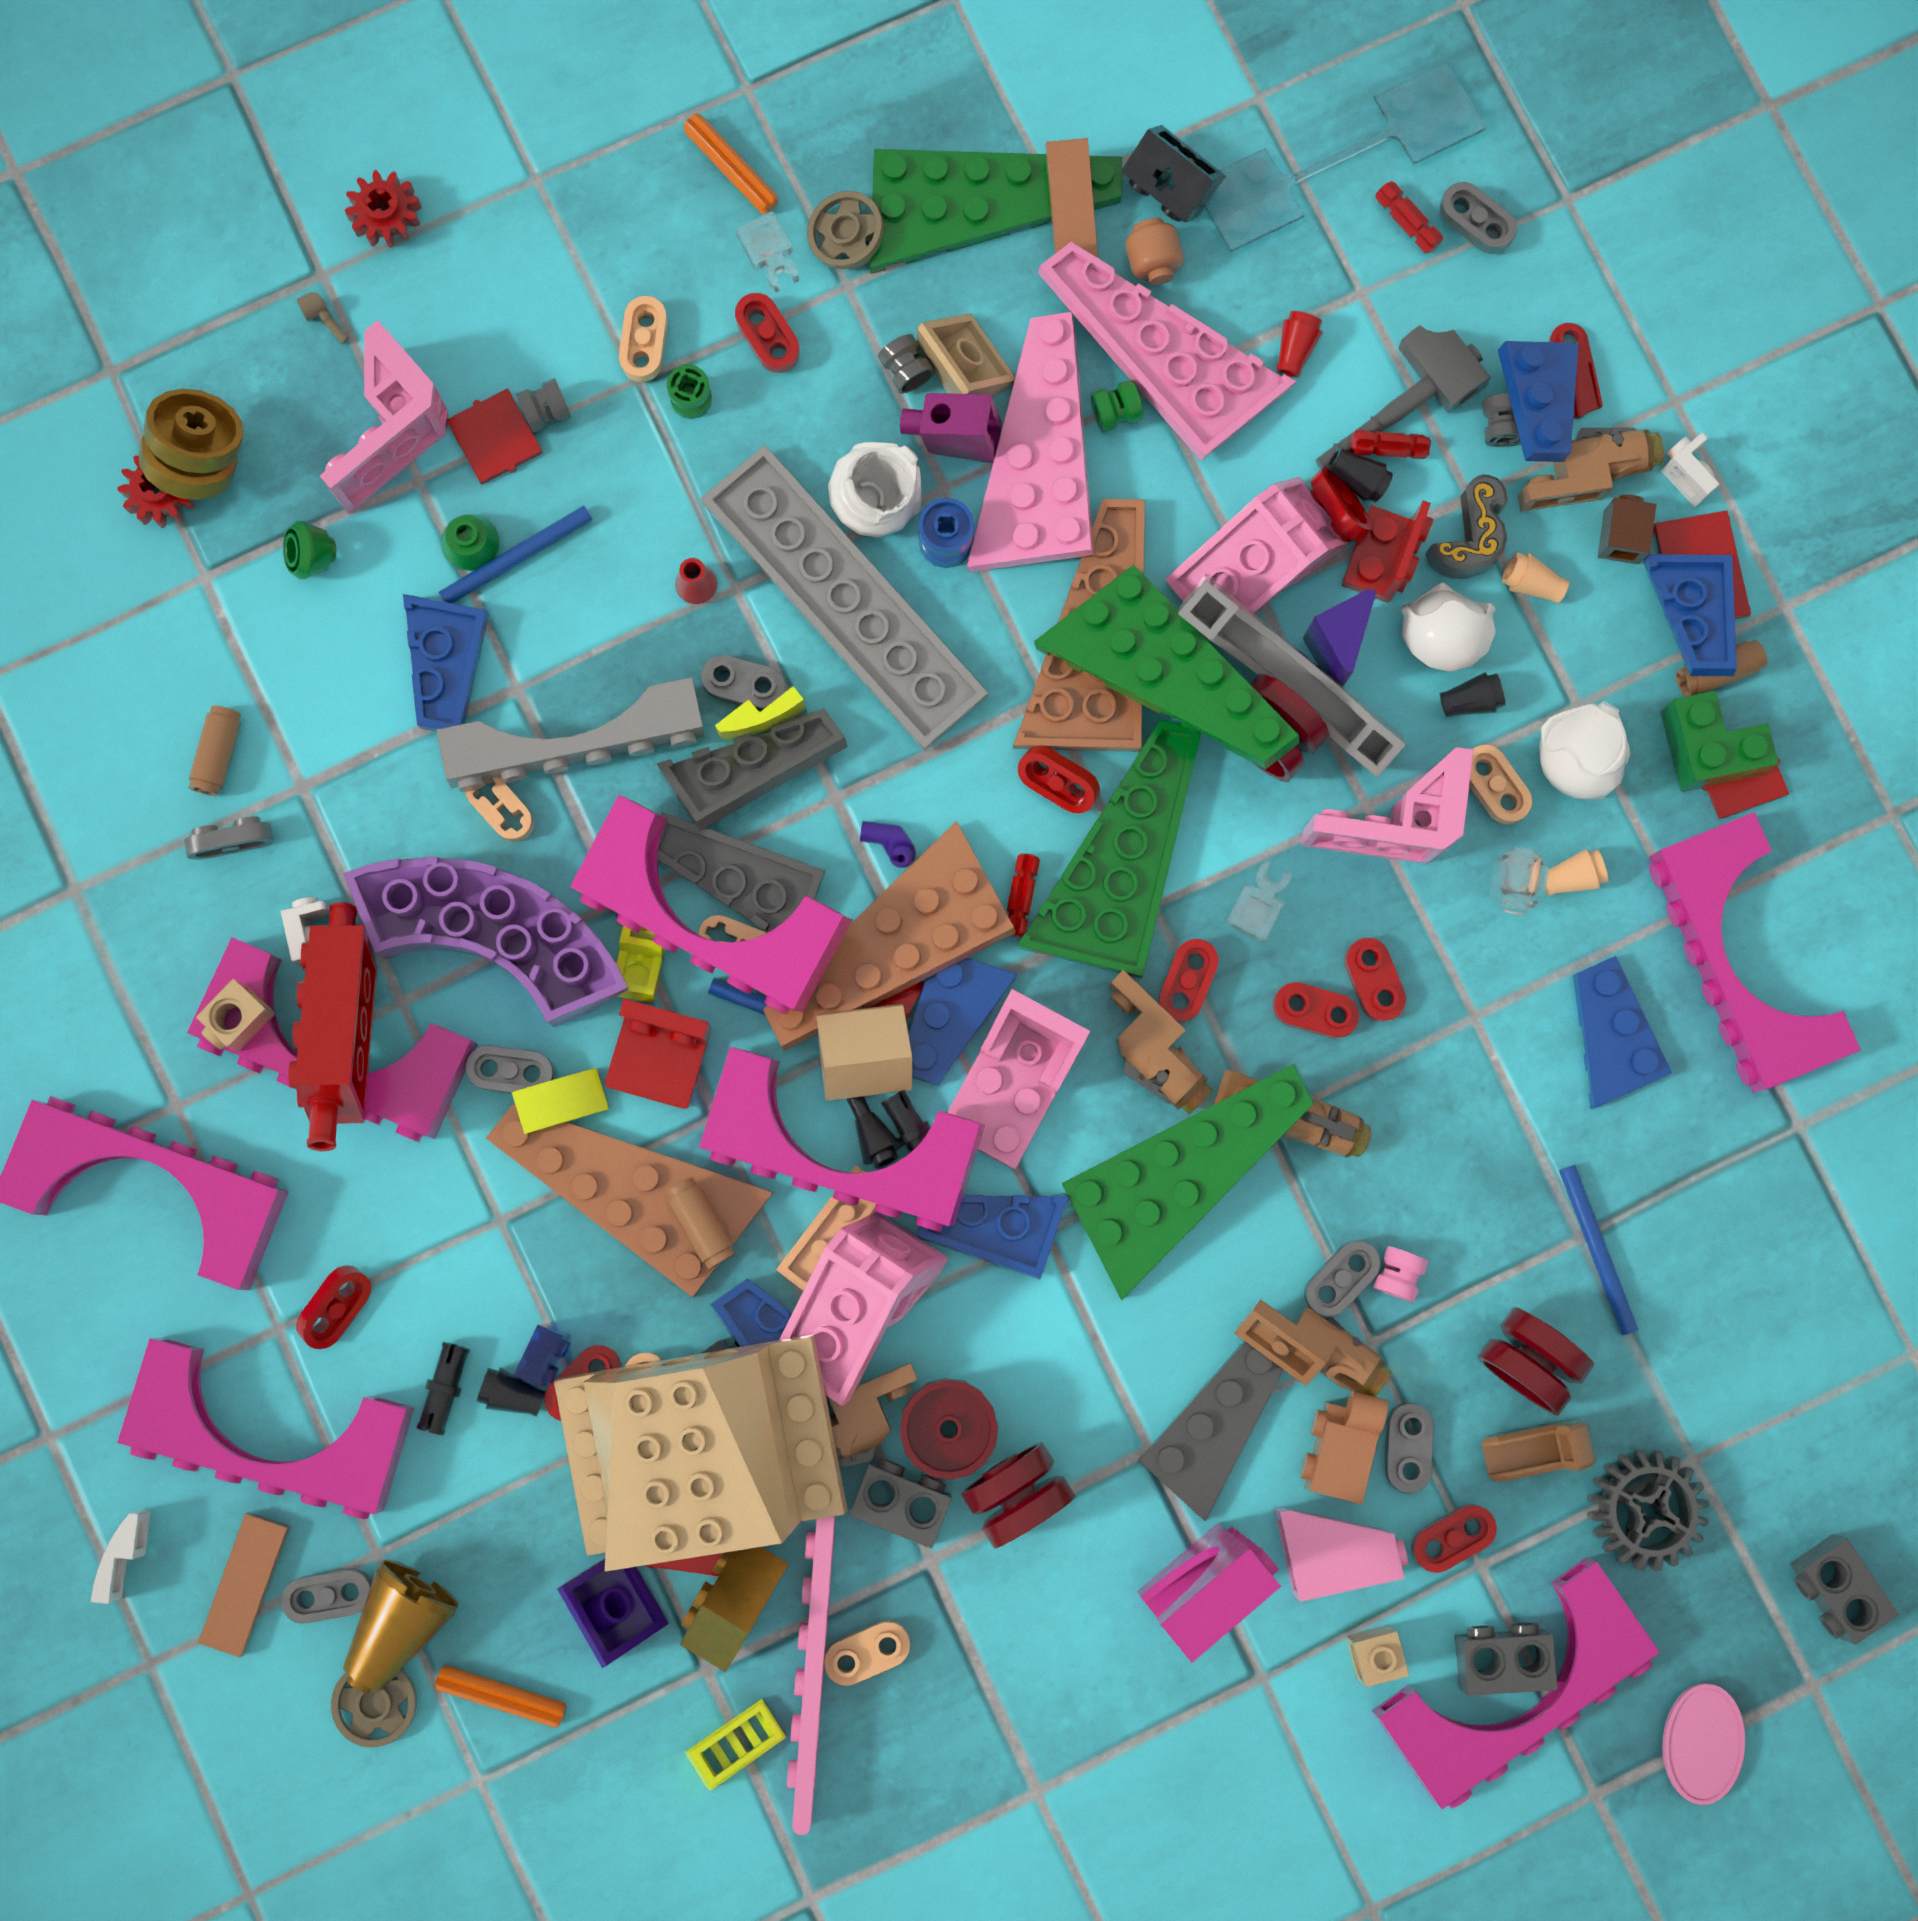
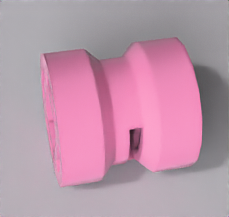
M1387 1246L1383 1257L1386 1265L1383 1273L1377 1275L1373 1288L1393 1297L1415 1303L1419 1292L1416 1284L1419 1276L1425 1274L1429 1261L1412 1253Z

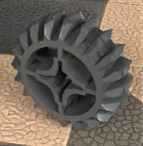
M1636 1449L1633 1454V1461L1627 1454H1619L1618 1464L1620 1469L1613 1464L1606 1463L1603 1468L1610 1478L1608 1480L1599 1477L1593 1479V1483L1597 1487L1602 1488L1601 1494H1589L1587 1496L1588 1501L1599 1504V1510L1587 1513L1589 1520L1601 1521L1602 1523L1592 1531L1594 1537L1604 1538L1608 1536L1603 1543L1602 1549L1607 1553L1618 1550L1616 1561L1622 1564L1628 1563L1632 1558L1633 1568L1637 1570H1644L1648 1562L1652 1570L1661 1571L1663 1558L1670 1566L1675 1567L1679 1565L1676 1551L1690 1557L1693 1555V1551L1687 1542L1689 1540L1698 1543L1704 1541V1537L1700 1533L1695 1532L1697 1524L1701 1526H1708L1709 1519L1698 1516V1509L1709 1507L1708 1500L1696 1499L1695 1497L1704 1489L1701 1482L1688 1483L1693 1477L1694 1470L1690 1467H1684L1679 1470L1680 1459L1675 1456H1670L1664 1462L1662 1451L1653 1450L1648 1459L1645 1450ZM1647 1473L1657 1474L1653 1483L1648 1482L1646 1487L1639 1493L1624 1489L1626 1484L1640 1475ZM1670 1485L1678 1498V1517L1669 1509L1668 1501L1672 1493L1669 1490ZM1632 1500L1652 1504L1650 1506L1655 1507L1654 1513L1660 1515L1663 1519L1644 1516L1646 1513L1641 1512L1642 1507L1635 1504ZM1617 1502L1621 1503L1628 1512V1520L1625 1528L1628 1530L1626 1535L1622 1532L1618 1523L1616 1513ZM1657 1527H1664L1672 1531L1659 1543L1639 1546L1643 1537L1648 1538L1650 1533Z

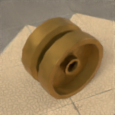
M192 389L166 391L154 398L146 411L144 435L141 438L139 449V466L147 480L165 493L178 498L194 500L216 497L228 489L234 478L237 455L243 439L242 421L234 408L221 398L207 392Z

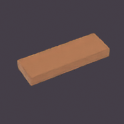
M1088 138L1046 142L1045 149L1054 253L1056 254L1068 243L1073 242L1098 258Z
M250 1512L245 1513L201 1633L199 1644L237 1657L244 1656L291 1526Z

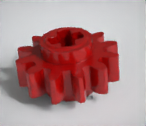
M374 170L372 174L373 182L368 184L366 180L358 177L357 183L361 191L359 193L355 191H348L346 193L353 206L346 208L344 211L348 220L354 222L352 229L357 237L366 234L370 245L373 247L379 242L380 237H384L389 248H392L395 235L399 234L402 239L407 241L410 239L406 229L407 225L412 227L420 226L419 219L414 212L419 211L422 205L418 197L413 196L415 191L410 181H405L400 185V180L394 171L389 174L388 179L385 181L380 173ZM384 207L387 210L382 211L380 208Z
M135 455L133 460L137 469L135 471L130 469L121 470V473L130 481L129 484L117 487V490L124 497L129 498L124 502L123 507L130 514L137 513V519L143 525H147L153 517L154 521L161 528H165L167 524L166 517L169 515L176 521L182 522L183 517L179 509L182 506L194 509V503L190 499L178 498L163 491L156 494L153 490L156 486L147 480L139 466V456Z

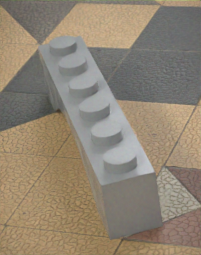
M1207 574L1179 606L1178 614L1210 641L1238 659L1257 675L1267 674L1274 677L1305 699L1326 723L1330 733L1329 736L1376 777L1385 770L1405 747L1406 743L1403 735L1341 684L1336 682L1335 679Z
M692 677L649 686L642 696L617 718L597 729L571 737L552 739L520 737L499 731L480 721L436 730L446 780L451 788L459 787L461 792L481 789L485 787L484 780L490 781L497 777H500L503 783H512L526 779L529 772L543 769L545 774H556L569 770V764L587 761V765L604 764L612 760V755L629 752V756L632 757L643 756L654 752L655 746L671 743L673 748L686 747L697 742L696 738L704 736Z

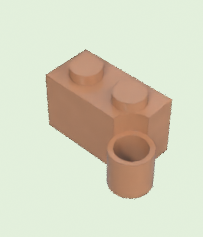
M1352 1391L1346 1407L1325 1402L1323 1410H1316L1311 1426V1435L1316 1436L1313 1453L1307 1452L1305 1454L1300 1472V1478L1306 1480L1305 1489L1357 1504H1363L1378 1437L1383 1430L1387 1417L1388 1400Z

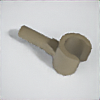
M311 292L297 299L307 321L320 316L323 323L341 344L349 340L350 337L332 318L319 294Z

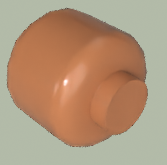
M1161 218L1147 219L1133 226L1132 233L1125 242L1132 274L1137 279L1149 281L1150 285L1154 286L1173 280V273L1178 271L1184 263V254L1177 229L1169 223H1164V220Z

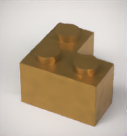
M762 1547L722 1553L712 1570L719 1574V1577L714 1585L705 1581L681 1623V1626L688 1630L680 1645L726 1673L789 1563Z

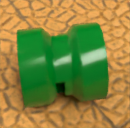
M687 364L681 365L671 372L667 380V390L675 412L681 417L688 419L699 418L706 414L711 407L712 395L708 377L704 371L697 366Z
M1132 380L1119 383L1117 388L1111 391L1099 389L1091 392L1092 409L1102 433L1116 429L1119 423L1125 421L1129 424L1143 421L1142 403L1135 383Z

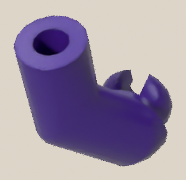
M862 821L860 842L881 844L895 867L905 868L914 861L916 856L915 846L901 826Z

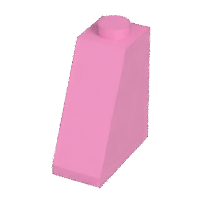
M1285 1507L1274 1509L1293 1595L1300 1602L1405 1579L1402 1567L1408 1565L1407 1553L1402 1539L1396 1540L1393 1533L1380 1528Z

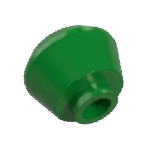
M464 514L454 518L445 527L441 538V547L446 559L455 567L462 570H476L495 558L499 549V535L495 526L487 518L477 514Z
M296 521L287 528L283 540V556L288 571L301 580L307 579L326 571L330 563L335 561L337 553L336 543L332 537H329L326 530L304 521Z

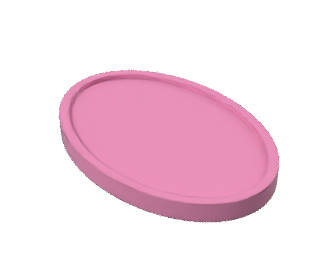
M1711 1683L1695 1684L1687 1688L1676 1699L1668 1714L1663 1732L1662 1750L1667 1776L1674 1789L1689 1802L1698 1805H1708L1724 1797L1737 1780L1744 1759L1745 1730L1739 1708L1734 1699L1724 1689Z

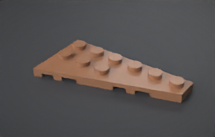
M1102 499L1092 527L1094 555L1081 558L1058 622L1133 564L1144 574L1145 500ZM1052 654L1046 655L1013 744V749H1030L1034 746H1046L1053 750L1140 752L1142 741V705L1105 686L1104 681L1085 671L1080 673L1068 666L1066 661Z
M956 821L850 924L804 1012L790 1009L786 1015L768 1005L763 1009L784 1051L818 1034L816 1014L870 1008L1016 933L1013 924L958 822Z
M515 1104L511 1105L486 1137L488 1141L691 1297H695L718 1265L708 1270L705 1262H701L669 1205V1198L665 1192L682 1181L693 1177L695 1183L700 1185L733 1246L773 1195L771 1191L568 1122L524 1134Z

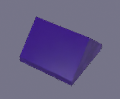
M1367 589L1315 616L1303 636V640L1317 665L1342 686L1345 685L1354 671L1377 592L1375 590Z
M604 1558L557 1588L602 1668L608 1666L669 1624L637 1567L605 1571Z

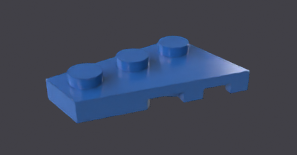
M1505 341L1498 349L1525 461L1563 462L1571 453L1579 343Z
M1649 554L1643 563L1689 675L1734 677L1737 663L1732 555Z
M403 594L408 625V647L410 648L413 674L411 675L417 725L420 729L436 731L437 729L465 724L489 613L485 609Z
M1614 956L1574 974L1579 1025L1582 1027L1585 1054L1583 1055L1585 1071H1588L1591 1092L1589 1094L1590 1109L1601 1106L1671 1074L1672 1071L1617 957Z
M966 958L927 978L908 1034L912 1052V1078L938 1086L1018 974Z
M964 1195L954 1226L943 1225L941 1232L920 1226L916 1237L1040 1280L1068 1196Z
M746 1279L710 1304L738 1347L778 1341L792 1315L789 1312L790 1310L749 1279Z

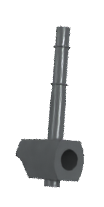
M1419 325L1401 340L1398 349L1420 376L1421 380L1387 404L1374 417L1371 416L1369 421L1356 430H1367L1371 433L1375 431L1383 432V430L1405 418L1433 396L1437 398L1448 414L1459 408L1484 389L1491 378L1480 364L1483 361L1480 352L1473 344L1466 346L1455 330L1432 332ZM1352 433L1339 443H1334L1332 448L1315 459L1320 469L1328 465L1332 455L1339 447L1353 453L1350 450Z

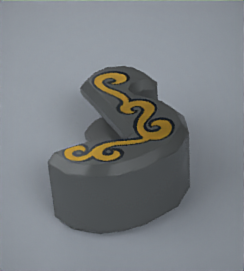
M1482 474L1475 477L1460 495L1465 541L1435 543L1425 553L1429 566L1442 576L1466 579L1483 574L1504 552L1507 533L1505 524L1498 515L1505 507L1508 498L1503 483L1491 475Z

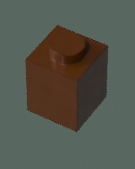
M1637 495L1614 497L1604 509L1598 558L1640 564L1651 551L1657 504L1644 502V498Z

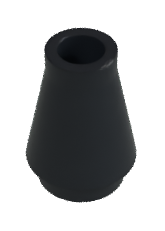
M1341 447L1334 452L1327 465V470L1334 473L1363 501L1369 499L1377 502L1388 489L1393 477V473L1386 469V464L1348 452Z
M1484 672L1448 691L1439 693L1445 717L1496 713V708L1506 706L1503 688L1497 673L1487 676V673Z
M488 1367L476 1401L486 1404L485 1409L524 1413L537 1417L546 1391L537 1389L502 1367L499 1368V1371Z

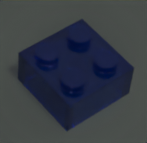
M538 1324L513 1376L537 1387L546 1386L549 1382L552 1383L559 1371V1368L556 1367L559 1358H564L571 1346V1343L568 1342L570 1335L550 1325Z

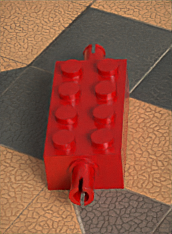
M347 902L331 904L329 906V925L310 926L309 942H304L301 945V966L303 969H306L305 981H299L297 984V1005L299 1008H302L301 1021H294L292 1033L293 1045L295 1048H298L297 1061H290L288 1070L290 1088H296L298 1107L304 1108L310 1121L306 1145L312 1150L322 1152L331 1151L336 1148L337 1124L364 1123L378 967L364 925H355L358 912L357 907Z

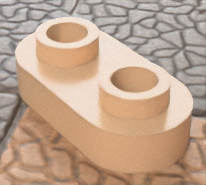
M640 296L633 299L627 305L624 313L619 361L624 374L636 382L652 380L659 374L663 364L668 319L663 304L651 296ZM650 317L654 319V323L649 327H643L640 325L643 318ZM640 357L649 359L648 364L644 367H637L634 363Z
M1480 745L1473 748L1469 787L1491 818L1496 822L1506 825L1517 823L1531 809L1532 796L1529 789L1499 749L1491 745ZM1476 763L1486 764L1489 769L1488 775L1482 776L1478 774ZM1502 797H1508L1513 801L1514 806L1512 810H1505L1501 806L1500 800Z
M884 1620L845 1636L832 1643L828 1648L824 1660L826 1673L835 1683L849 1686L891 1669L906 1659L910 1650L909 1634L900 1623ZM885 1637H890L896 1642L897 1646L891 1653H885L879 1647V1642ZM843 1655H850L855 1660L854 1668L849 1671L842 1670L838 1665L839 1658Z

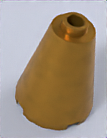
M384 1560L380 1567L377 1568L343 1665V1670L348 1674L346 1678L347 1683L363 1693H369L371 1689L382 1690L454 1616L455 1610L459 1605L454 1596L441 1585L433 1581L430 1586L417 1578L420 1574L419 1571L396 1561Z

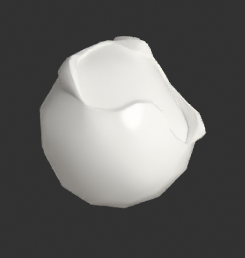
M863 442L854 445L849 453L837 460L828 483L830 505L840 521L859 535L876 538L902 530L909 520L921 510L920 468L917 466V455L906 445L899 447L894 443Z
M1440 583L1427 593L1421 595L1414 602L1402 606L1401 636L1411 654L1429 668L1446 672L1467 668L1475 664L1489 651L1496 633L1493 620L1495 607L1491 603L1472 601L1455 592L1447 584Z
M1602 701L1599 705L1594 703L1587 704L1549 717L1540 727L1539 752L1542 771L1550 784L1561 793L1575 799L1597 800L1603 799L1621 783L1625 765L1628 763L1631 753L1618 708L1605 701Z

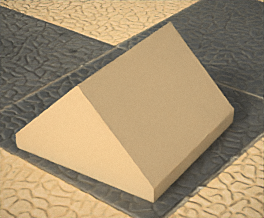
M972 313L922 322L918 326L917 343L920 346L919 353L923 358L928 359L935 371V376L947 393L991 395L993 398L1014 384V374Z
M903 1004L816 1014L826 1101L912 1090V1052Z

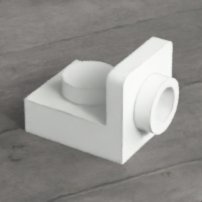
M1703 432L1693 441H1690L1685 436L1670 449L1667 455L1671 460L1661 470L1694 508L1719 485L1709 465L1702 460H1697L1693 455L1708 439Z
M317 897L295 900L291 903L292 908L280 911L291 960L301 966V945L304 942H309L310 926H315L314 924L309 925V921L330 916V905L325 901H318Z

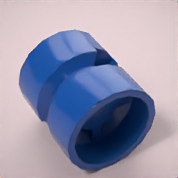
M951 498L936 499L928 504L920 515V551L928 562L937 567L950 568L964 562L969 556L973 544V515L968 507L959 500Z

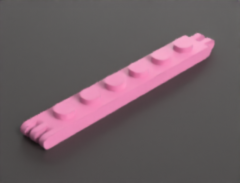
M836 1516L817 1519L816 1532H807L805 1559H813L812 1577H804L802 1604L810 1605L808 1623L800 1622L798 1650H806L805 1668H796L794 1696H803L801 1714H793L791 1726V1742H799L798 1760H789L787 1788H795L792 1827L798 1835H805L809 1832L813 1817Z

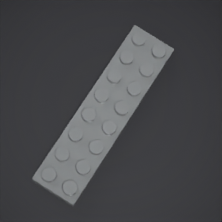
M765 445L700 498L704 507L924 752L988 697V692Z

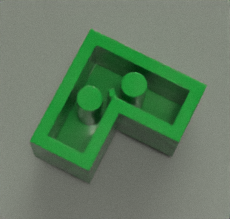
M1716 691L1674 699L1660 712L1681 792L1761 776L1779 764L1769 724L1765 723L1726 731Z

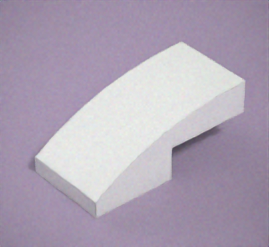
M139 1510L129 1513L114 1533L98 1567L90 1602L109 1604L122 1599L127 1559L133 1560L146 1555L151 1510Z

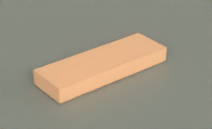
M855 1165L850 1173L866 1172ZM831 1197L776 1270L804 1291L826 1245L840 1228L875 1213L876 1203L859 1199L858 1205H853Z

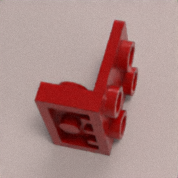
M1422 500L1411 519L1371 505L1367 513L1373 522V529L1362 540L1356 542L1341 586L1359 593L1367 589L1377 591L1375 599L1389 603L1396 591L1403 593L1407 582L1411 581L1419 562V557L1413 554L1416 555L1421 543L1425 542L1433 523V518L1427 516L1431 503Z
M624 998L619 1012L623 1023L606 1076L605 1086L677 1108L687 1109L690 1105L712 1026L706 1021Z

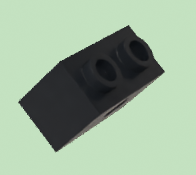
M1163 125L1146 131L1121 170L1123 174L1130 178L1129 184L1134 190L1144 196L1151 195L1162 204L1161 210L1168 217L1185 223L1197 218L1226 177V175ZM1172 169V171L1174 172L1171 179L1173 180V182H1175V184L1172 185L1168 182L1171 175L1169 174V172H1167V170Z

